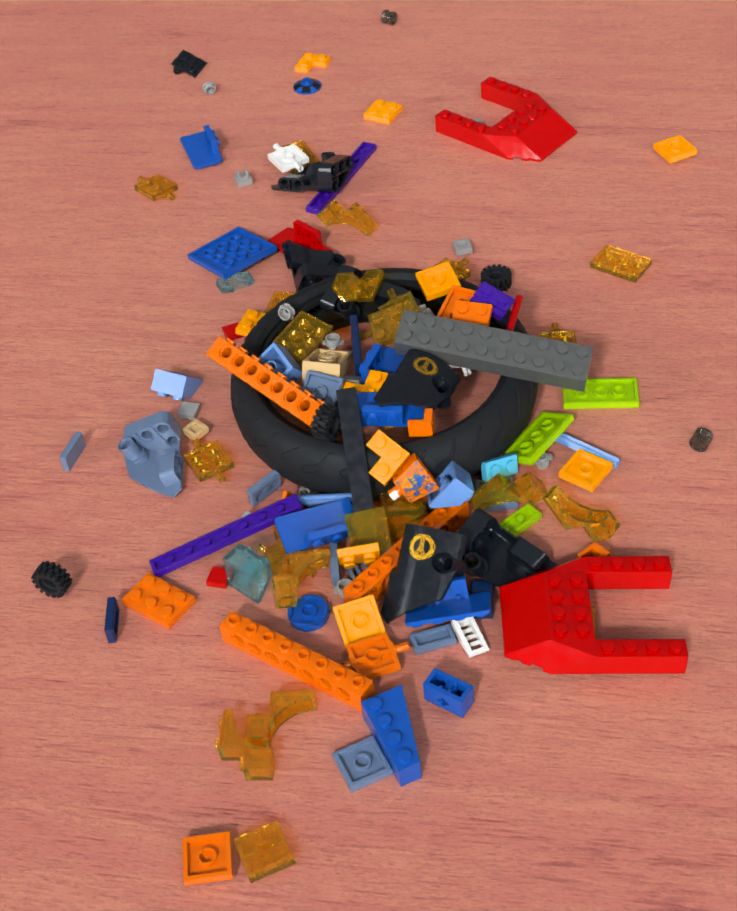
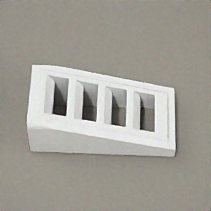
M467 617L461 621H451L452 630L469 658L489 651V647L474 617ZM469 626L467 629H461L462 627ZM469 632H472V633H473V634H471V635H469V636H466V637H465V635H464V634L469 633ZM477 639V641L468 643V640ZM480 644L481 648L472 651L471 647Z

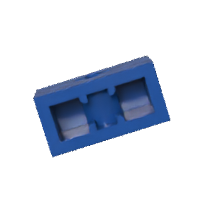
M437 668L433 669L423 683L424 700L461 718L466 715L474 703L473 685Z

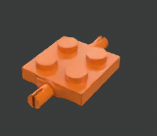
M385 632L345 645L349 660L339 664L369 679H374L401 670L397 653L409 650V645L407 641L394 645Z

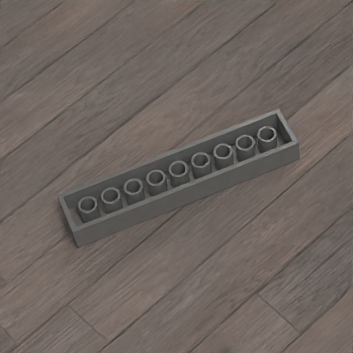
M408 310L403 311L394 341L395 354L405 356L409 349H419L438 357L449 365L581 392L585 391L594 347Z

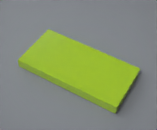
M637 378L587 379L584 392L562 388L564 409L639 408L640 404Z
M542 411L503 455L515 453L517 454L518 464L533 465L574 421L573 414Z

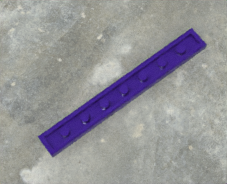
M362 142L351 155L352 166L342 188L336 193L319 192L307 205L306 212L321 215L377 149L376 144Z
M295 493L149 560L153 573L158 578L266 529L275 524L276 517L301 511L303 507Z

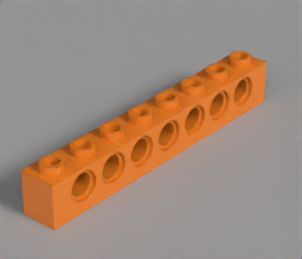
M218 336L206 353L208 357L311 428L313 427L311 425V422L314 421L313 415L316 416V409L319 410V406L325 402L319 398L315 401L313 399L314 395L306 389L303 392L300 391L301 387L291 380L288 383L286 381L288 378L282 373L277 372L275 374L273 372L275 369L267 363L264 365L260 364L261 360L255 355L248 356L249 352L243 347L239 346L236 348V343L231 339L227 338L224 340Z
M465 501L461 506L436 508L417 525L455 532L469 518V502ZM403 537L343 588L345 603L372 594L375 601H377L386 593L390 572L397 566Z
M231 611L219 625L224 642L361 712V701L375 696L373 680L234 611Z

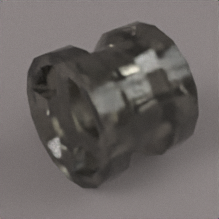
M389 10L382 12V23H388L389 25L396 23V12H390Z
M697 428L689 440L691 448L698 452L706 451L713 440V434L707 428Z

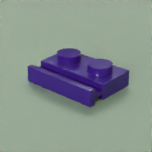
M484 281L470 299V302L492 304L493 311L491 316L499 321H502L515 301L511 296Z

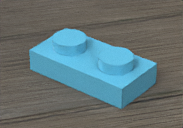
M510 453L482 462V481L489 482L518 473L517 454Z

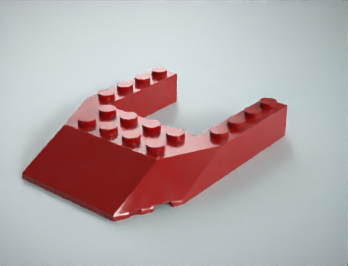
M488 77L481 82V98L514 111L493 127L445 109L435 116L436 132L507 160H513V157L522 158V161L541 162L577 134V131L537 93L494 77Z
M669 556L581 557L499 587L504 657L518 660L528 666L533 664L543 668V672L549 674H685L689 657L685 639H595L589 589H669L672 576Z

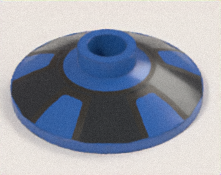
M306 77L297 81L293 89L298 94H313L321 89V82L317 79Z

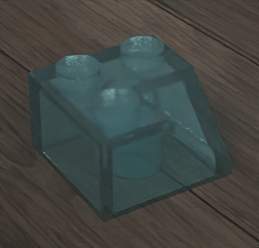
M239 543L222 558L228 584L259 604L272 577L271 563L266 557H261L250 547H245Z

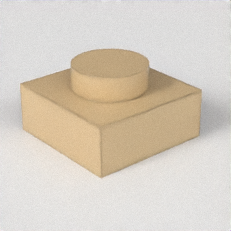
M194 419L182 431L185 436L197 442L209 432V428L207 425Z

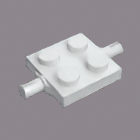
M276 143L273 145L275 151L267 154L268 160L282 173L294 168L298 172H302L304 169L303 165L309 162V157L295 144L281 147Z

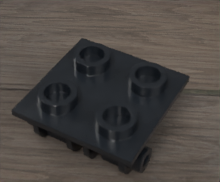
M182 50L171 63L174 66V74H180L181 71H184L194 78L207 64L202 59L185 50Z

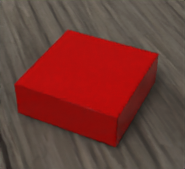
M238 322L222 327V332L226 339L235 340L244 337L235 334Z
M213 566L206 580L207 586L227 589L233 575L232 569Z

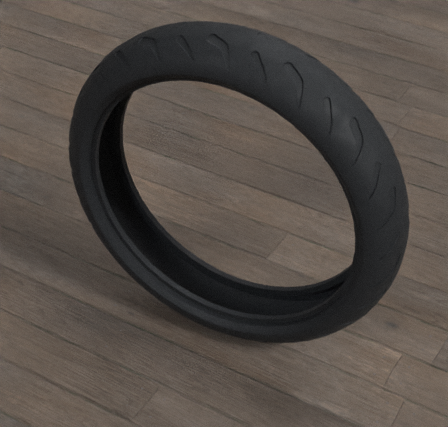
M379 268L361 271L368 281L380 285L382 282H388L407 289L412 297L420 299L421 305L425 304L426 308H430L435 316H437L447 296L444 295L427 301L415 276L416 272L422 271L421 269ZM333 277L297 291L268 311L257 322L256 326L250 330L244 339V344L241 345V347L249 352L248 356L251 357L253 354L258 358L273 342L285 347L293 356L298 350L316 338L331 331L350 326V321L345 320L341 315L326 311L320 307L321 298ZM458 278L463 288L475 291L479 288L470 282ZM289 303L295 309V315L292 320L285 321L279 317L278 309L280 305ZM509 309L502 321L491 316L489 327L506 330L511 310ZM517 318L514 332L528 334ZM231 374V404L235 420L249 447L272 470L277 471L282 477L309 490L321 494L351 493L344 443L337 441L327 442L315 438L311 433L292 424L277 411L269 398L234 374ZM501 375L496 387L487 400L459 423L433 434V436L397 444L410 453V455L415 453L435 479L452 460L469 472L472 477L480 472L482 462L503 454L517 439L519 433L522 432L533 411L538 383ZM365 445L370 471L381 457ZM370 475L373 500H392L387 491L395 486L393 479L384 486ZM402 495L398 499H404L405 496Z

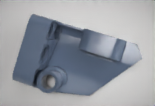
M160 411L126 425L123 431V439L119 442L118 449L124 455L128 474L132 480L157 493L174 498L182 490L184 461L180 453L182 427L169 412Z

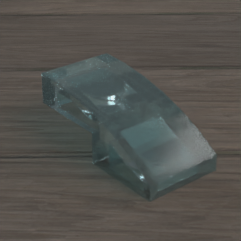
M238 272L232 278L216 280V286L221 293L234 292L254 283V279L249 272Z

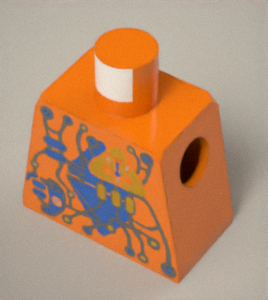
M413 453L393 476L392 479L395 486L387 492L393 501L404 495L409 502H414L438 490L439 486L422 461Z

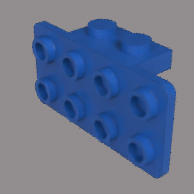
M209 125L203 126V132L180 138V142L194 169H203L204 167L217 165L222 162V157L218 150V146H220L219 139Z
M374 343L371 350H368L366 359L359 366V373L362 378L361 385L365 384L370 370L394 374L405 356L395 354V348L382 347L381 344Z
M357 392L362 426L408 427V420L424 419V407L402 404L380 407L374 401L377 392Z
M347 498L279 516L274 521L284 550L288 555L313 548L317 549L330 544V542L338 543L344 539L357 536L354 510L350 500Z
M454 577L443 600L427 604L406 613L405 624L407 627L412 626L416 628L429 623L441 624L448 620L461 621L467 617H484L491 613L490 592L469 594L466 577Z

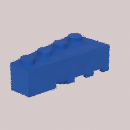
M402 685L361 701L363 718L392 767L393 774L400 787L422 778L420 759Z

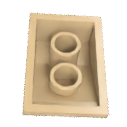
M316 348L302 362V383H304L308 370L342 378L347 374L353 357V351Z

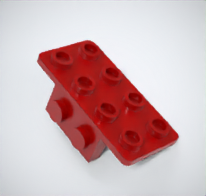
M298 219L293 222L294 229L287 227L267 240L276 245L277 251L283 254L282 243L288 240L296 244H302L306 248L332 251V249L322 244L321 232L318 229Z

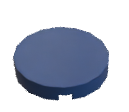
M314 594L300 596V599L297 601L295 599L288 607L290 624L295 629L304 632L320 629L327 623L330 616L328 603L321 596Z

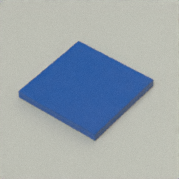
M238 226L189 253L188 258L226 280L277 251V247Z

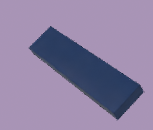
M350 315L355 375L361 376L359 366L362 363L358 318L356 315Z

